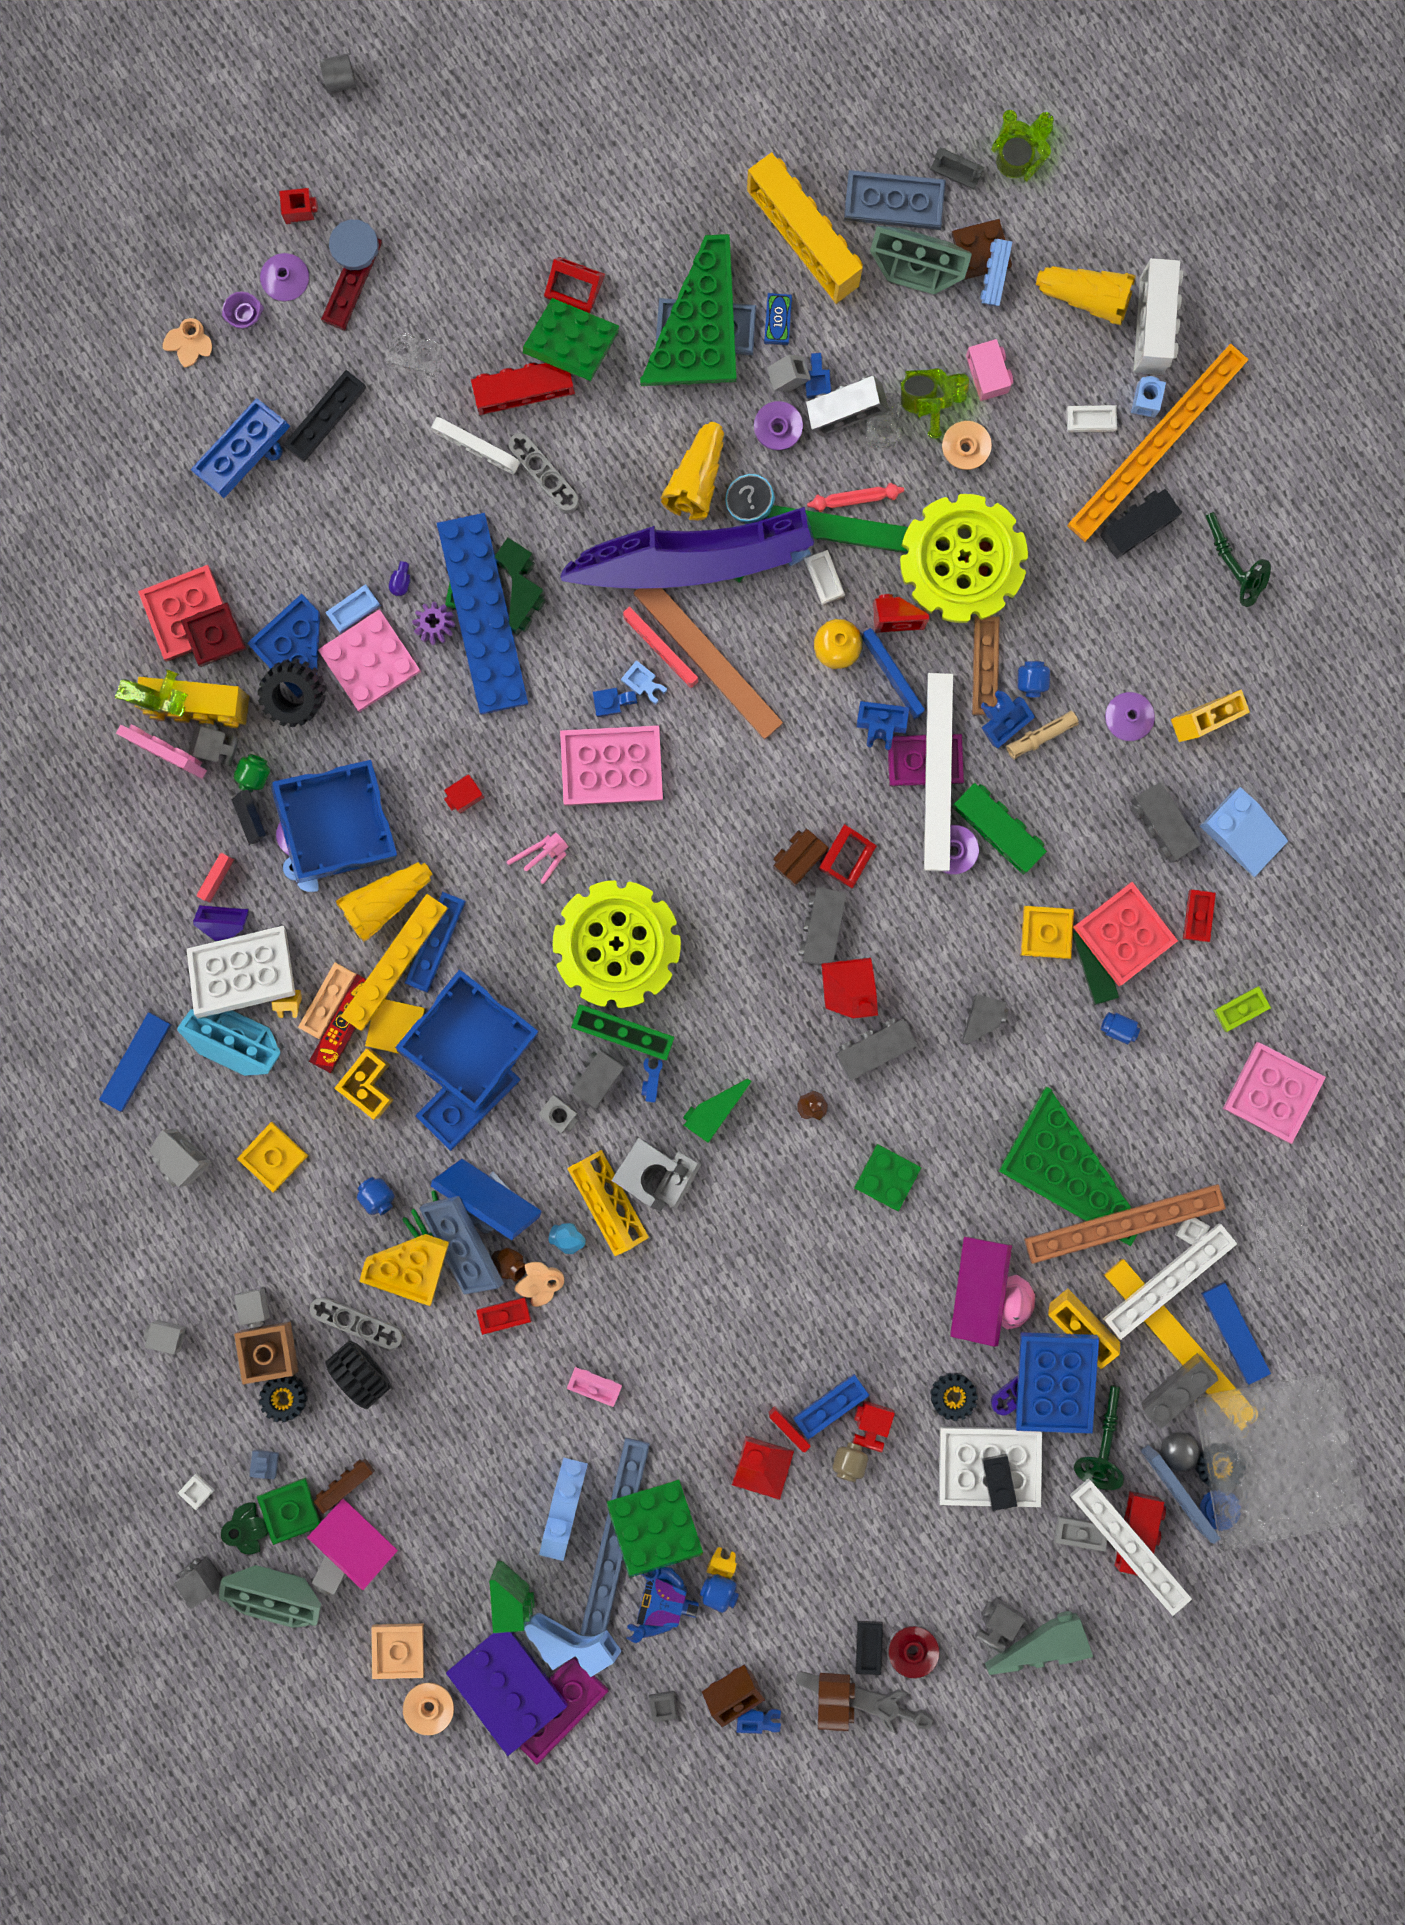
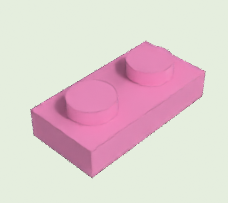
M575 1367L567 1389L614 1407L622 1385Z

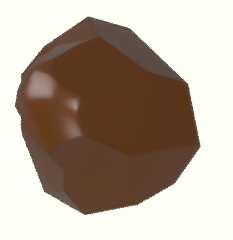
M812 1091L800 1096L797 1103L798 1113L804 1119L813 1117L821 1120L827 1113L828 1104L821 1093Z
M505 1248L497 1250L492 1254L491 1259L501 1278L518 1281L526 1273L523 1256L517 1251Z

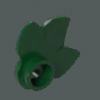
M248 1502L236 1508L233 1512L232 1520L226 1522L221 1529V1539L226 1545L236 1546L241 1553L248 1555L260 1552L258 1540L269 1533L265 1520L255 1517V1502ZM237 1529L239 1534L237 1537L231 1538L229 1531Z

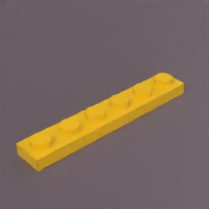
M425 895L341 1015L344 1020L360 1031L365 1029L448 910L446 906L430 895Z

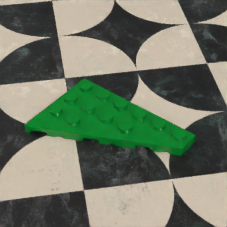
M730 234L704 236L699 252L694 258L689 274L685 278L678 298L671 309L670 316L659 335L645 371L640 377L641 386L736 382Z
M1045 1086L998 1172L1084 1221L1130 1209L1131 1206L1122 1196L1106 1169L1101 1165L1098 1157L1091 1150L1064 1107L1057 1100L1052 1089ZM1138 1234L1118 1240L1131 1246Z

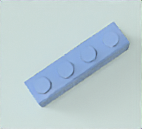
M994 239V242L991 243V258L987 261L988 273L984 276L985 288L980 296L983 304L1000 306L1012 241Z

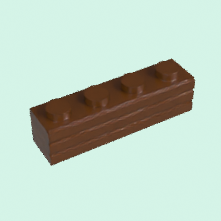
M359 1459L353 1464L354 1468L351 1471L348 1469L340 1475L342 1477L340 1480L336 1481L335 1479L328 1485L329 1489L326 1491L321 1490L316 1495L317 1499L314 1503L323 1514L374 1473L375 1470L366 1459L363 1461Z

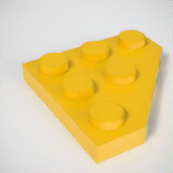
M424 1234L370 1255L364 1262L359 1282L431 1306L449 1242Z

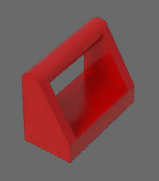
M562 257L555 258L544 297L550 300L554 298L591 313L605 274ZM560 272L592 284L587 303L553 290Z
M844 824L818 870L853 889L877 845ZM849 836L865 845V848L846 879L831 869V866Z

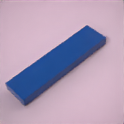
M869 628L864 631L861 636L862 640L904 705L909 707V712L915 720L925 711L924 707L874 630Z
M443 891L439 902L446 906L448 910L416 954L405 980V984L427 993L430 990L466 903L465 900Z
M151 1012L147 1013L99 1098L100 1101L123 1112L169 1031L171 1023Z
M1222 1282L1202 1292L1201 1294L1246 1384L1250 1385L1270 1375L1271 1372L1226 1283Z

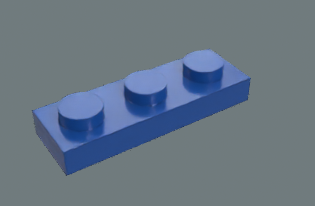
M853 1374L795 1415L793 1419L809 1440L870 1395L856 1375Z

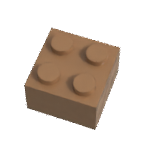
M291 1321L244 1329L234 1334L242 1385L289 1377L299 1371Z

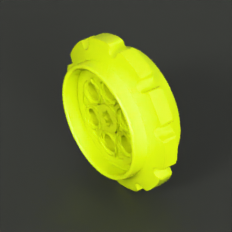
M959 494L955 503H951L947 497L934 501L923 509V521L914 519L911 522L902 542V547L908 550V554L901 556L900 569L904 584H912L915 587L911 597L922 609L930 614L934 610H940L942 612V619L945 621L968 623L972 614L978 615L979 619L983 620L998 613L1005 606L1003 597L1009 596L1013 598L1025 578L1026 571L1019 565V563L1025 562L1028 558L1024 533L1014 532L1013 526L1016 523V519L1007 509L999 503H996L993 507L986 506V498L983 496ZM963 528L969 530L971 537L962 539L958 535V530ZM938 541H945L948 543L949 549L940 551L937 549L936 543ZM983 541L989 542L992 550L989 552L982 551L979 543ZM960 554L963 557H969L967 563L964 560L959 561ZM943 565L948 569V574L946 576H939L935 568ZM981 566L989 567L991 575L988 577L980 575L978 568ZM959 578H965L970 586L967 589H961L956 581Z
M615 880L591 885L588 897L576 894L564 907L561 915L566 920L565 924L555 926L553 952L562 955V961L557 963V969L565 983L570 988L580 986L582 988L580 997L592 1004L606 1007L610 1000H614L618 1008H628L644 1003V993L650 991L653 995H657L673 976L668 970L669 964H677L679 962L681 939L679 935L671 933V929L677 925V921L668 905L663 900L654 903L652 901L653 891L640 884L627 882L626 887L622 889L617 886ZM617 913H622L626 916V921L622 926H615L612 923V918ZM593 924L603 926V933L598 937L590 935V927ZM637 927H643L647 932L643 940L639 941L633 938V931ZM615 938H619L620 942L624 943V946L619 947L618 951H614V947L610 946L611 942H615ZM593 948L601 951V958L596 962L589 961L587 957L589 950ZM641 952L644 955L645 960L641 965H633L630 958L633 953ZM615 962L619 963L622 966L621 973L618 976H611L608 973L609 965Z

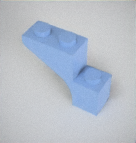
M563 1457L539 1555L564 1561L587 1463Z
M541 1613L532 1616L530 1622H527L525 1627L527 1637L535 1644L543 1660L549 1664L552 1670L576 1656L580 1666L592 1677L613 1664L621 1653V1649L607 1630L595 1636H581Z

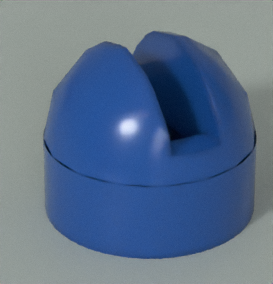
M279 442L273 445L276 454L271 455L270 450H268L264 455L268 460L275 461L282 456L283 449Z

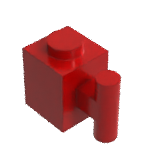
M863 1401L862 1406L858 1405L854 1420L858 1421V1429L866 1432L865 1436L855 1434L852 1443L882 1453L884 1442L875 1439L877 1435L888 1438L895 1414L893 1409L868 1401Z

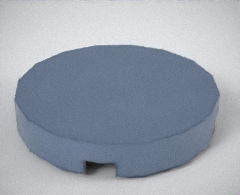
M347 220L341 222L333 229L329 238V248L334 260L342 265L343 268L360 270L368 267L377 256L379 242L375 231L369 224L361 220Z

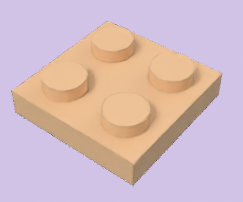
M424 1623L374 1624L371 1627L372 1679L423 1678Z

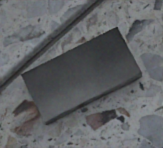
M248 789L240 791L231 800L249 845H252L265 837L266 833Z
M857 1621L856 1674L881 1675L883 1622Z

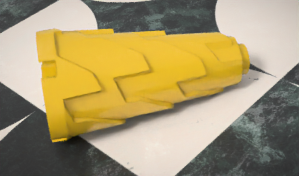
M1052 266L1051 268L1045 267L1044 271H1039L1036 285L1040 286L1039 290L1044 295L1068 302V305L1088 311L1094 316L1121 326L1133 291L1130 289L1135 284L1136 275L1102 270L1101 272L1084 269L1073 270Z
M709 422L699 429L690 449L686 451L678 469H675L661 496V503L670 512L678 516L681 515V511L691 513L689 520L695 521L704 520L708 516L715 489L713 485L720 465L718 462L724 443L722 442L724 431L720 424Z
M417 862L403 870L396 871L389 876H384L362 888L354 890L340 897L335 902L339 909L343 910L344 916L360 939L365 942L395 916L419 890L431 881L430 876L433 874L425 862L423 864Z

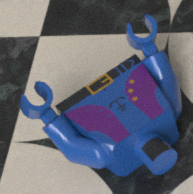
M663 1567L641 1574L647 1581L637 1618V1624L640 1625L637 1627L634 1624H629L627 1629L634 1631V1634L626 1638L633 1643H638L642 1638L656 1636L670 1631L673 1627H678L681 1614L696 1618L699 1602L685 1599L687 1586L684 1585L683 1579L671 1567Z

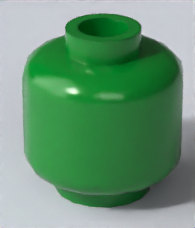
M248 754V757H242L239 760L233 777L239 783L241 790L248 789L250 793H253V790L264 788L270 774V767L264 758Z

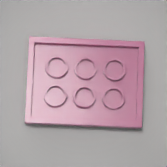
M659 726L560 731L564 806L663 801Z

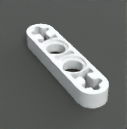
M436 417L430 428L436 435L459 447L461 445L466 447L465 450L480 458L482 456L487 458L488 462L510 474H515L520 464V461L514 456L442 418Z

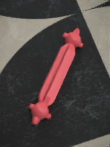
M889 483L886 488L874 487L832 494L826 498L816 495L813 501L807 503V507L823 512L826 507L837 508L879 501L885 497L895 500L900 493L904 492V488Z

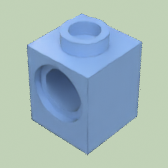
M1153 376L1142 377L1136 387L1131 413L1155 418L1161 408L1166 382L1160 381L1159 378ZM1144 392H1150L1154 399H1147L1144 396Z

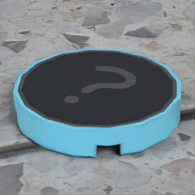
M755 474L740 476L731 483L727 490L725 501L727 509L734 519L750 524L761 521L770 514L775 496L773 488L765 478Z

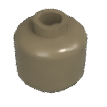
M848 1443L847 1447H839L833 1463V1470L837 1473L836 1477L856 1483L857 1479H862L867 1467L868 1455L862 1452V1446Z

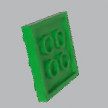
M552 298L525 342L523 354L591 381L616 338L619 325Z
M680 1480L607 1501L606 1505L629 1578L703 1555Z

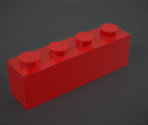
M528 363L524 365V368L515 370L513 368H506L498 374L490 375L484 373L476 376L475 379H471L479 415L575 394L571 374L548 363Z

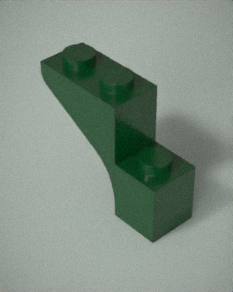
M507 537L494 559L512 578L509 625L513 633L519 635L521 631L526 632L532 623L530 617L535 610L539 612L542 609L546 599L544 598L545 592L542 588L523 577L524 574L529 575L535 565L533 553Z

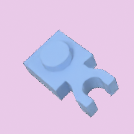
M637 660L621 678V681L639 696L644 692L647 693L649 700L655 705L658 703V699L653 696V692L655 690H660L663 694L667 692V688L663 685L653 682L656 676Z

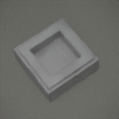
M674 1691L649 1695L652 1722L678 1719Z

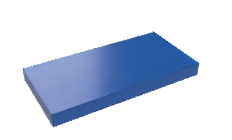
M256 398L190 470L222 498H225L291 426Z
M510 1069L476 1113L442 1088L415 1116L451 1151L521 1079Z
M460 1159L438 1175L431 1183L432 1188L447 1198L459 1196L468 1212L510 1240H513L540 1218L542 1212L463 1159Z

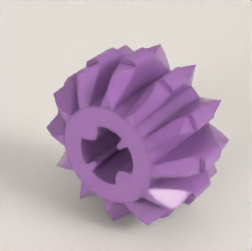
M434 601L430 609L426 604H423L422 606L425 611L422 613L416 610L415 612L420 619L412 621L413 625L418 626L414 630L415 634L421 635L423 642L430 638L432 645L436 644V638L438 637L444 643V634L447 636L453 635L452 631L448 629L455 627V622L450 620L453 617L452 612H446L447 607L444 604L438 608L437 603ZM436 618L439 624H435L436 627L431 628L429 621L432 623V619Z

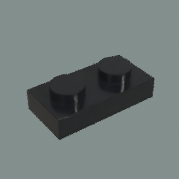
M1007 1454L982 1458L992 1511L1017 1507Z

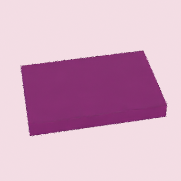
M952 734L951 784H964L962 734ZM926 735L893 736L891 749L888 750L889 786L925 785Z

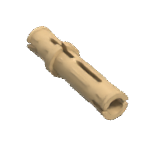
M1069 711L1041 728L1025 733L1024 737L1006 746L1012 759H1016L1030 750L1035 751L1044 742L1079 725L1077 716L1073 711Z

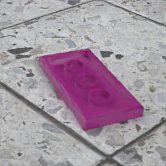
M964 1237L950 1337L993 1347L999 1345L1012 1245Z
M576 1656L563 1663L549 1677V1680L568 1703V1706L519 1747L536 1765L609 1692V1689L595 1675L589 1676L586 1670L580 1666Z

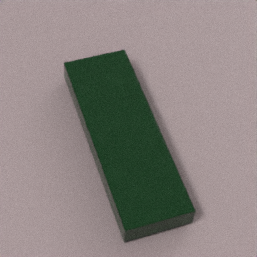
M1077 932L1073 933V940L1093 1004L1096 1005L1119 998L1112 977Z

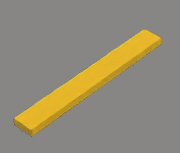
M1121 1259L1104 1274L1105 1278L1125 1300L1145 1284L1124 1259ZM1164 1305L1144 1320L1145 1324L1182 1366L1198 1353L1215 1371L1218 1381L1205 1392L1237 1429L1241 1428L1257 1413Z

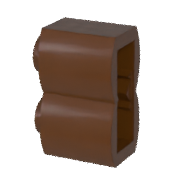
M820 1673L818 1694L819 1730L849 1731V1723H854L855 1707H850V1699H855V1683H850V1674Z

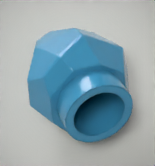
M573 1223L554 1225L549 1233V1243L555 1245L565 1254H574L586 1244L585 1237L580 1234Z

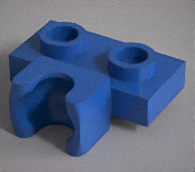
M1003 691L995 692L997 704L994 707L988 706L984 702L981 704L982 710L991 719L982 727V730L991 744L997 749L1035 718L1023 698L1017 697L1012 702L1011 698Z
M860 701L857 727L869 729L867 747L871 748L874 741L880 738L885 741V749L890 750L893 732L906 734L909 707Z

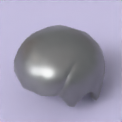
M1175 1432L1163 1440L1159 1454L1171 1471L1186 1472L1198 1462L1200 1450L1196 1440L1189 1434Z

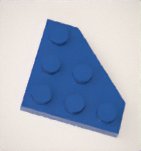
M301 593L247 644L270 669L276 663H281L285 659H289L290 662L294 659H300V664L306 661L310 663L309 668L313 669L315 667L318 670L320 612ZM283 682L298 699L304 695L296 684Z

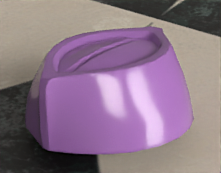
M235 292L225 300L222 316L230 325L244 329L251 327L259 320L264 308L260 301L248 292Z

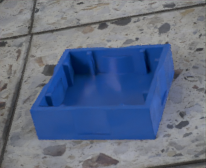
M371 760L336 767L325 773L305 774L272 782L271 790L297 884L396 859V848L388 820L382 810L380 790Z
M459 969L437 996L430 1010L417 1020L395 1048L398 1053L476 1113L535 1040L539 1031L511 1009L499 1004L487 990Z

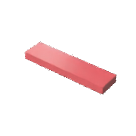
M629 606L623 612L624 620L690 688L698 683V677Z

